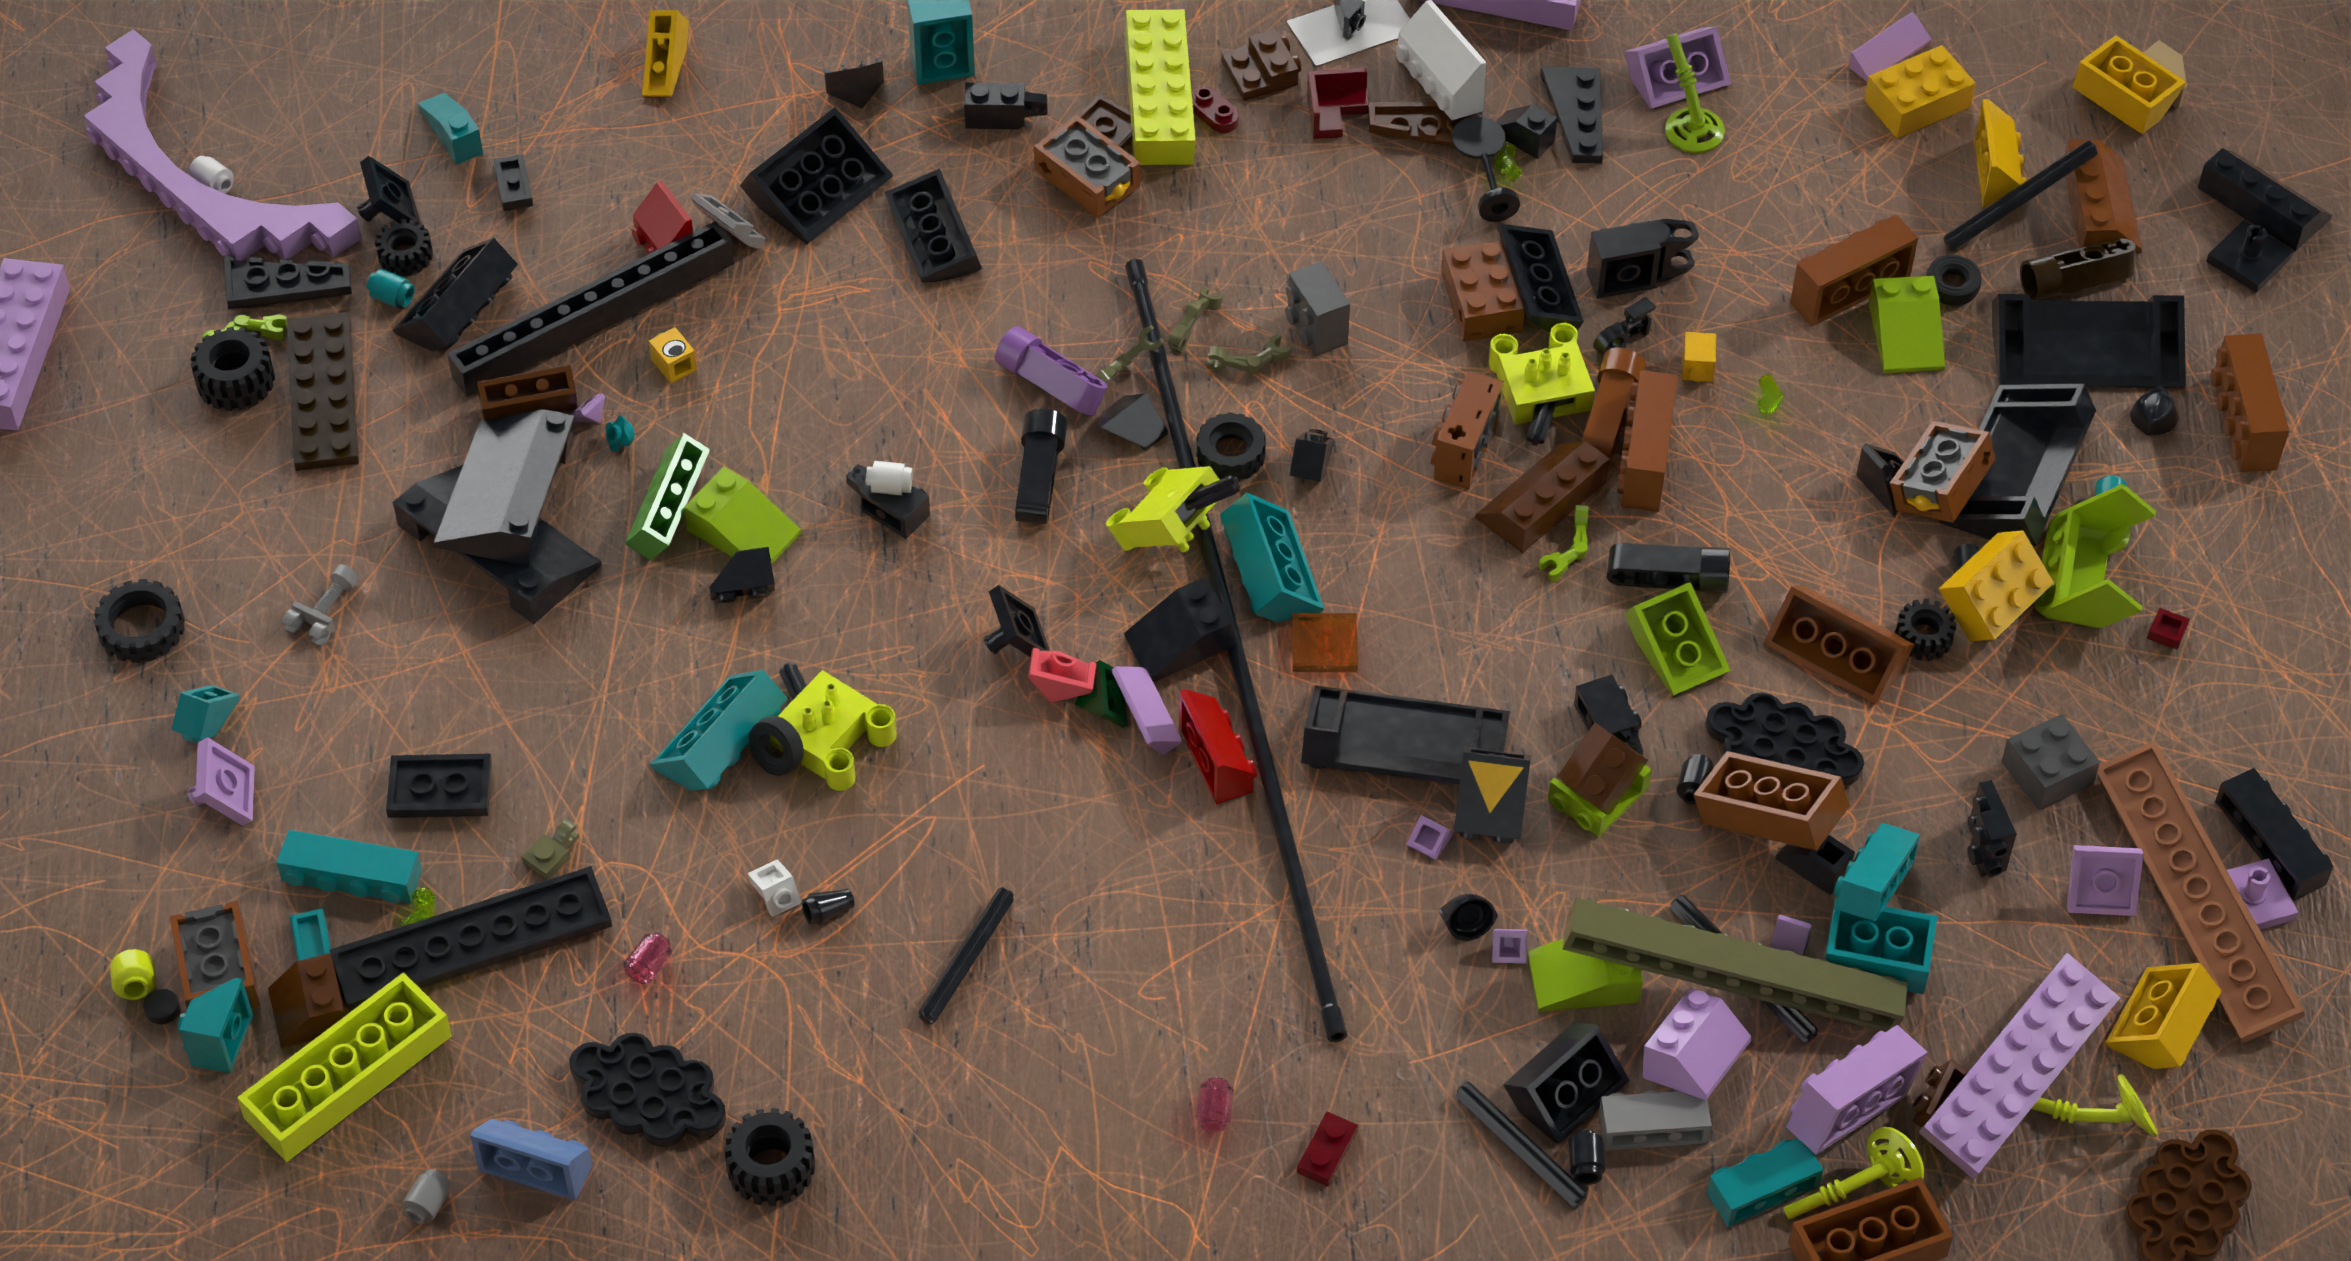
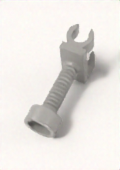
M339 564L331 574L332 585L313 609L296 601L294 602L293 608L288 610L282 619V623L286 624L284 629L297 633L305 621L313 625L309 631V635L313 637L311 642L320 646L324 645L328 641L330 634H333L336 630L333 619L326 616L325 613L343 590L351 591L360 580L358 574L350 567Z

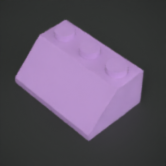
M1702 27L1678 35L1687 63L1692 65L1690 71L1695 73L1693 78L1697 79L1695 82L1697 94L1731 84L1717 27ZM1666 39L1624 51L1631 80L1650 109L1686 98L1684 87H1680L1679 83L1681 81L1677 79L1679 74H1675L1677 68Z
M1689 988L1644 1045L1643 1078L1706 1101L1751 1042V1035L1721 998Z

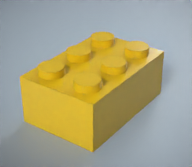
M1940 45L1869 75L1864 101L1898 139L1970 108L1976 82L1945 47Z
M2021 530L1997 533L1939 588V591L1969 641L1995 640L2054 582L2025 532Z

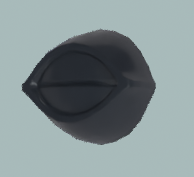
M2161 385L2142 395L2130 410L2132 423L2148 436L2170 432L2177 423V411L2174 401Z
M1477 894L1459 895L1439 909V914L1451 935L1455 939L1470 941L1483 936L1490 930L1498 918L1494 906L1486 898Z

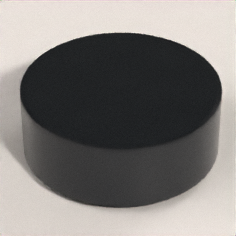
M158 989L151 992L143 1003L146 1017L154 1024L170 1023L180 1012V1004L176 994L168 989Z

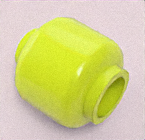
M132 949L123 951L113 958L110 964L111 987L115 994L124 999L138 1000L147 997L148 994L153 992L156 986V969L151 955L145 951Z

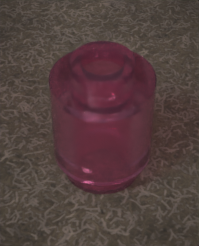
M645 933L626 958L625 973L640 984H646L649 980H653L672 955L669 940L660 933Z
M1212 1077L1200 1084L1196 1118L1199 1120L1198 1125L1201 1129L1210 1132H1221L1226 1129V1124L1230 1122L1234 1088L1228 1084L1227 1080Z

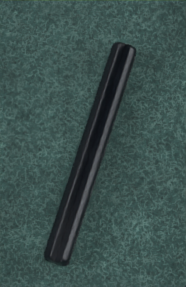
M1004 887L997 889L919 1009V1018L928 1024L936 1022L1013 903V892Z
M1465 1082L1457 1089L1456 1097L1571 1206L1577 1208L1586 1201L1587 1191L1471 1082Z

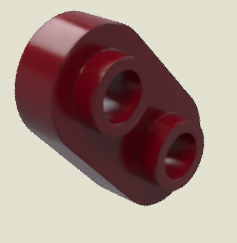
M1201 86L1192 91L1193 113L1208 126L1220 133H1228L1237 128L1239 123L1238 109L1215 89Z

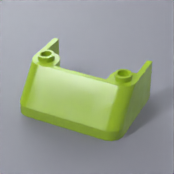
M2122 483L2057 513L2047 527L2042 563L2054 583L2035 601V609L2047 619L2094 628L2110 626L2141 612L2142 606L2109 579L2104 580L2108 555L2121 551L2127 546L2131 527L2155 517L2156 510Z

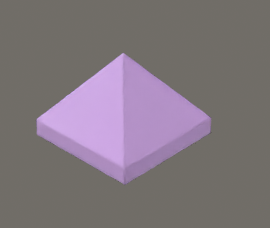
M603 393L596 394L582 403L571 414L574 415V422L601 423L605 401Z
M1493 929L1492 963L1526 964L1528 931L1523 929Z

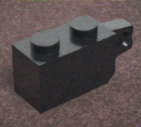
M966 82L964 99L965 129L1019 130L1025 126V118L1047 115V94L1025 91V83Z
M857 464L846 475V483L860 495L862 512L907 539L930 516L929 496L923 489L914 486L911 487L910 493L903 492L902 495L871 492V486L866 485L867 468Z
M1613 675L1577 685L1574 706L1587 730L1589 731L1596 722L1643 756V748L1638 737L1639 729L1642 727L1641 718L1636 710L1631 709L1628 704L1625 688L1617 684Z

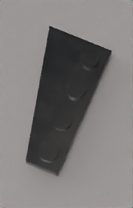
M1541 66L1540 76L1546 84L1548 98L1553 103L1555 117H1557V122L1561 125L1562 136L1572 163L1602 164L1600 68Z
M224 256L228 309L352 294L349 263L309 261L307 264H296L293 260L280 259V263L263 262L262 258L249 257V261L235 260V256Z

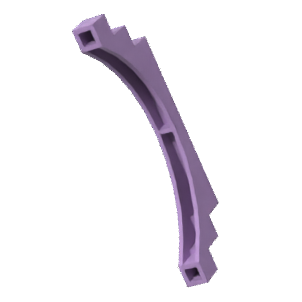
M133 29L105 47L108 57L106 64L110 72L94 81L98 93L96 99L100 105L84 115L87 137L93 144L98 143L102 146L110 159H117L130 176L135 175L140 179L147 191L155 192L167 208L172 207L178 212L179 217L185 224L193 225L205 241L210 240L215 244L222 256H235V260L243 261L265 246L270 253H276L282 259H289L313 243L318 250H324L334 258L362 239L358 219L338 202L299 206L259 203L227 195L198 182L179 169L158 147L146 124L147 92L157 65L152 44Z

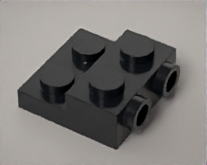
M1992 780L1979 783L1976 796L1973 798L1972 812L1968 816V827L1973 835L1971 844L1967 848L1968 857L1971 864L1977 866L1981 877H1994L2007 870L2017 835Z

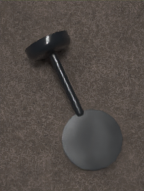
M1473 116L1463 119L1456 124L1452 131V143L1456 150L1464 156L1482 159L1490 190L1484 193L1478 202L1479 214L1484 220L1490 222L1507 220L1519 210V197L1512 189L1497 187L1489 157L1495 156L1502 150L1505 144V132L1501 125L1486 117Z

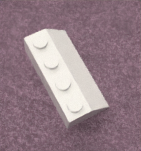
M1426 1L1398 33V45L1395 48L1398 61L1406 66L1411 76L1418 80L1425 92L1430 94L1440 110H1443L1451 120L1483 112L1486 61L1433 1Z

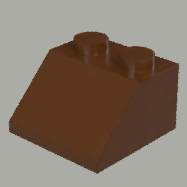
M1595 722L1557 777L1594 806L1611 814L1646 765L1648 759Z
M331 953L296 961L268 987L281 1048L314 1040L346 1016Z

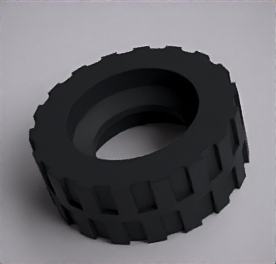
M1228 412V414L1221 413L1217 414L1216 417H1210L1206 420L1205 424L1201 425L1200 432L1197 433L1196 456L1198 457V464L1202 467L1211 466L1219 479L1230 475L1237 477L1239 481L1248 479L1254 473L1256 474L1260 470V466L1264 464L1266 436L1265 432L1262 431L1261 425L1257 424L1253 418H1248L1245 414L1241 413L1234 414V412ZM1237 438L1245 442L1247 449L1242 455L1229 457L1219 454L1215 446L1221 439Z

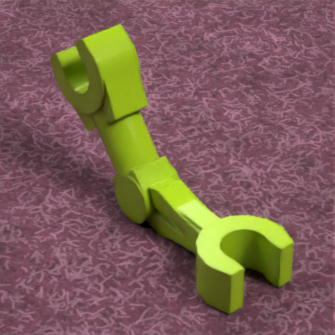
M278 314L264 316L263 320L250 319V316L238 315L221 332L226 331L230 327H234V330L245 328L247 332H261V336L271 338L272 340H283V328H287V318ZM215 330L205 332L201 338H204L206 335H214Z
M1586 505L1575 506V537L1571 548L1562 554L1556 552L1545 555L1539 560L1538 568L1540 571L1546 567L1555 568L1549 572L1548 580L1550 582L1558 581L1568 570L1570 563L1575 560L1584 559L1587 555L1588 539L1586 529L1588 524V506Z

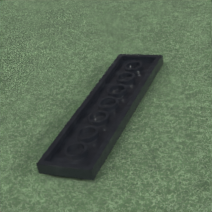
M590 866L342 945L329 951L348 1009L352 1011L403 972L419 988H423L612 927V920Z

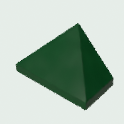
M1099 660L1095 662L1096 670L1092 692L1078 696L1075 705L1124 728L1128 725L1126 701L1112 673L1114 667Z

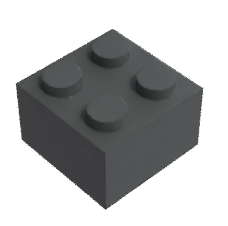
M1320 261L1289 273L1288 287H1286L1288 306L1285 308V314L1291 325L1295 324L1302 343L1305 346H1309L1315 356L1348 344L1350 302L1323 262Z
M2063 714L2007 739L2001 761L2038 810L2093 785L2100 765L2098 758Z

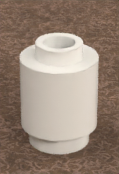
M199 156L192 161L189 167V174L206 186L223 193H227L232 188L234 181L233 172L212 157Z
M874 461L873 467H867L866 485L871 486V492L902 495L903 492H911L913 468L905 467L903 463Z

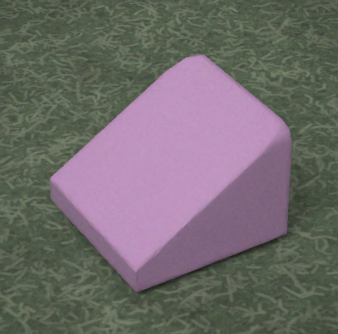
M1421 815L1406 845L1436 860L1452 838L1454 831Z
M1779 915L1770 947L1793 951L1803 956L1812 925Z

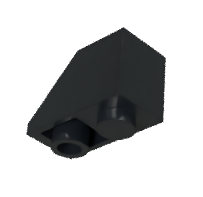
M1309 429V432H1305L1297 437L1289 476L1321 482L1325 478L1335 438L1327 437L1328 432L1318 429Z
M769 547L736 551L709 587L711 601L718 600V603H730L736 601L738 596L750 595V598L757 599L767 597L769 592L775 591Z
M1828 835L1817 851L1786 844L1776 855V860L1831 895L1835 890L1838 878L1840 876L1845 877L1847 866L1850 861L1853 862L1855 852Z

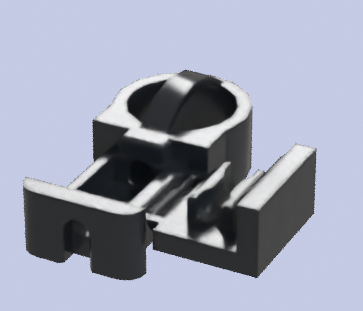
M1644 297L1625 308L1624 315L1626 320L1621 323L1616 322L1602 330L1594 340L1593 348L1604 357L1605 352L1611 348H1625L1628 340L1640 332L1646 337L1650 332L1652 321L1647 314L1655 310L1656 306L1647 297Z

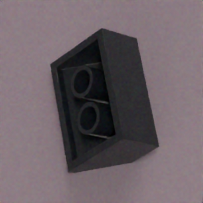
M1573 1022L1508 1079L1503 1086L1519 1113L1553 1142L1560 1144L1600 1108L1601 1096H1609L1618 1092L1630 1080L1599 1026L1596 1024Z

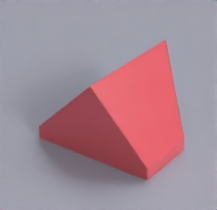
M1033 648L1028 678L1053 703L1090 694L1094 685L1096 663L1090 662L1088 664L1059 650L1040 651V649Z

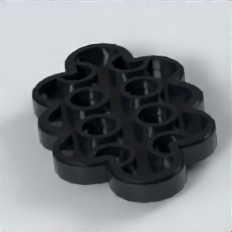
M1761 692L1748 696L1742 705L1731 702L1717 703L1707 713L1706 730L1713 739L1724 743L1723 755L1726 751L1841 776L1843 785H1850L1858 781L1862 775L1864 766L1863 756L1856 748L1845 743L1846 730L1844 725L1832 716H1814L1809 707L1802 703L1791 702L1782 704L1777 697Z
M625 1033L617 1037L610 1046L598 1042H587L578 1046L571 1054L569 1059L570 1071L574 1080L583 1085L581 1102L585 1112L597 1119L611 1118L615 1129L620 1133L627 1135L642 1133L645 1139L652 1145L667 1147L678 1143L686 1133L700 1138L710 1137L717 1134L724 1127L726 1109L723 1101L712 1093L714 1077L710 1067L702 1061H684L681 1052L674 1046L666 1044L653 1047L650 1040L644 1035Z

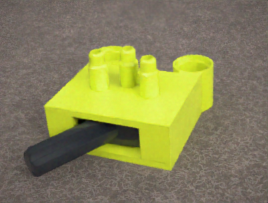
M1559 323L1554 325L1550 331L1548 348L1539 351L1517 354L1518 342L1513 336L1508 334L1496 335L1490 342L1489 368L1497 374L1498 380L1504 381L1502 390L1514 425L1531 422L1527 441L1532 442L1534 446L1545 442L1553 417L1591 411L1593 406L1595 389L1577 344L1578 332L1571 324Z
M1211 466L1168 470L1165 467L1160 468L1145 479L1144 485L1150 493L1132 512L1129 508L1117 511L1106 521V526L1124 551L1135 547L1175 545L1184 553L1189 550L1187 542L1194 538L1191 530L1196 524L1202 530L1210 527L1206 516L1207 512L1218 501L1237 494L1241 490L1239 480L1231 475L1219 480Z
M790 662L785 663L779 669V674L792 702L778 716L792 724L802 740L804 755L801 764L824 778L831 789L836 791L847 790L853 786L856 778L854 757L848 749L865 731H867L868 740L872 745L885 747L892 744L897 735L894 710L885 704L873 702L823 670L806 685L797 665ZM769 735L771 746L783 752L779 741L774 736Z

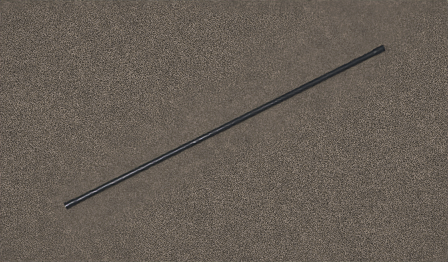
M1132 259L1125 265L1130 287L1134 292L1143 329L1150 325L1154 327L1148 333L1147 339L1149 342L1155 343L1161 338L1148 289V279L1144 264L1140 259ZM1162 344L1159 348L1150 350L1149 353L1179 468H1196ZM1207 512V514H1206L1207 520H1208L1209 523H1210L1209 516H1208V512ZM1211 523L1210 527L1206 530H1202L1196 524L1195 529L1209 582L1231 622L1237 645L1227 649L1318 994L1326 1036L1330 1042H1339L1344 1040L1348 1034L1342 1011L1338 1006Z

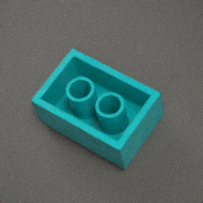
M907 0L910 57L917 85L975 76L973 21L969 0Z
M1836 897L1824 960L1845 967H1856L1862 971L1880 976H1891L1896 980L1908 982V992L1924 995L1930 971L1938 916L1885 906L1876 922L1836 910L1839 898Z

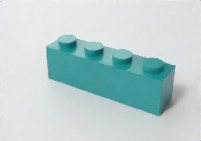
M1881 823L1875 833L1870 832L1865 847L1858 849L1855 862H1849L1845 877L1840 876L1837 880L1834 895L1839 896L1836 910L1876 922L1913 866L1920 834L1885 823Z
M288 830L276 862L281 881L290 885L318 887L327 892L336 890L351 893L357 897L370 896L382 898L391 903L405 902L411 904L423 871L417 851Z

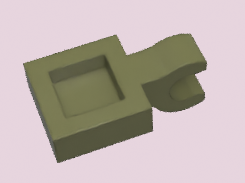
M565 819L557 827L552 839L543 834L521 856L523 864L546 880H549L571 858L567 848L574 844L579 837L574 832L577 828L576 825Z

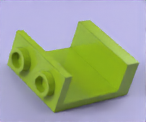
M1647 765L1643 767L1611 814L1600 810L1572 790L1567 784L1561 783L1556 778L1550 781L1548 801L1551 802L1556 810L1565 812L1575 819L1583 829L1590 830L1600 837L1649 788L1652 769Z

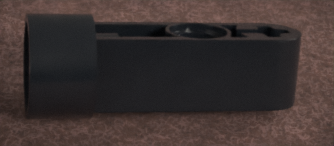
M1034 409L1025 414L1021 435L1024 454L1016 500L1015 521L1048 524L1058 454L1064 449L1068 426L1066 417L1057 411Z
M1618 543L1609 550L1607 579L1614 585L1675 589L1691 582L1693 589L1700 592L1728 593L1730 548Z

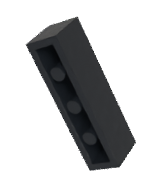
M2252 768L2221 783L2215 800L2216 804L2261 860H2270L2287 893L2293 900L2327 885L2334 867L2329 856L2318 848L2312 840L2309 831L2305 827H2301L2293 817L2288 805L2281 802L2276 796L2267 779L2261 777L2256 769Z

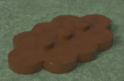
M2207 1129L2200 1132L2192 1144L2181 1139H2170L2163 1142L2157 1148L2153 1160L2154 1165L2145 1168L2140 1173L2137 1182L2138 1193L2133 1195L2128 1201L2124 1213L2125 1222L2130 1230L2141 1236L2137 1247L2140 1261H2183L2184 1259L2188 1261H2212L2218 1256L2223 1244V1236L2231 1234L2236 1229L2240 1217L2238 1208L2247 1202L2252 1188L2249 1176L2235 1165L2239 1151L2237 1143L2229 1134L2217 1129Z

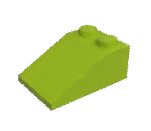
M1934 276L1873 279L1868 304L1883 374L1945 370L1940 302Z
M724 466L684 507L687 531L733 557L736 551L769 547L771 564H773L801 534V529L749 480Z
M1691 582L1635 605L1624 613L1637 644L1672 696L1731 671Z
M1564 938L1528 950L1527 955L1538 1012L1640 1002L1643 985L1641 969L1563 950Z

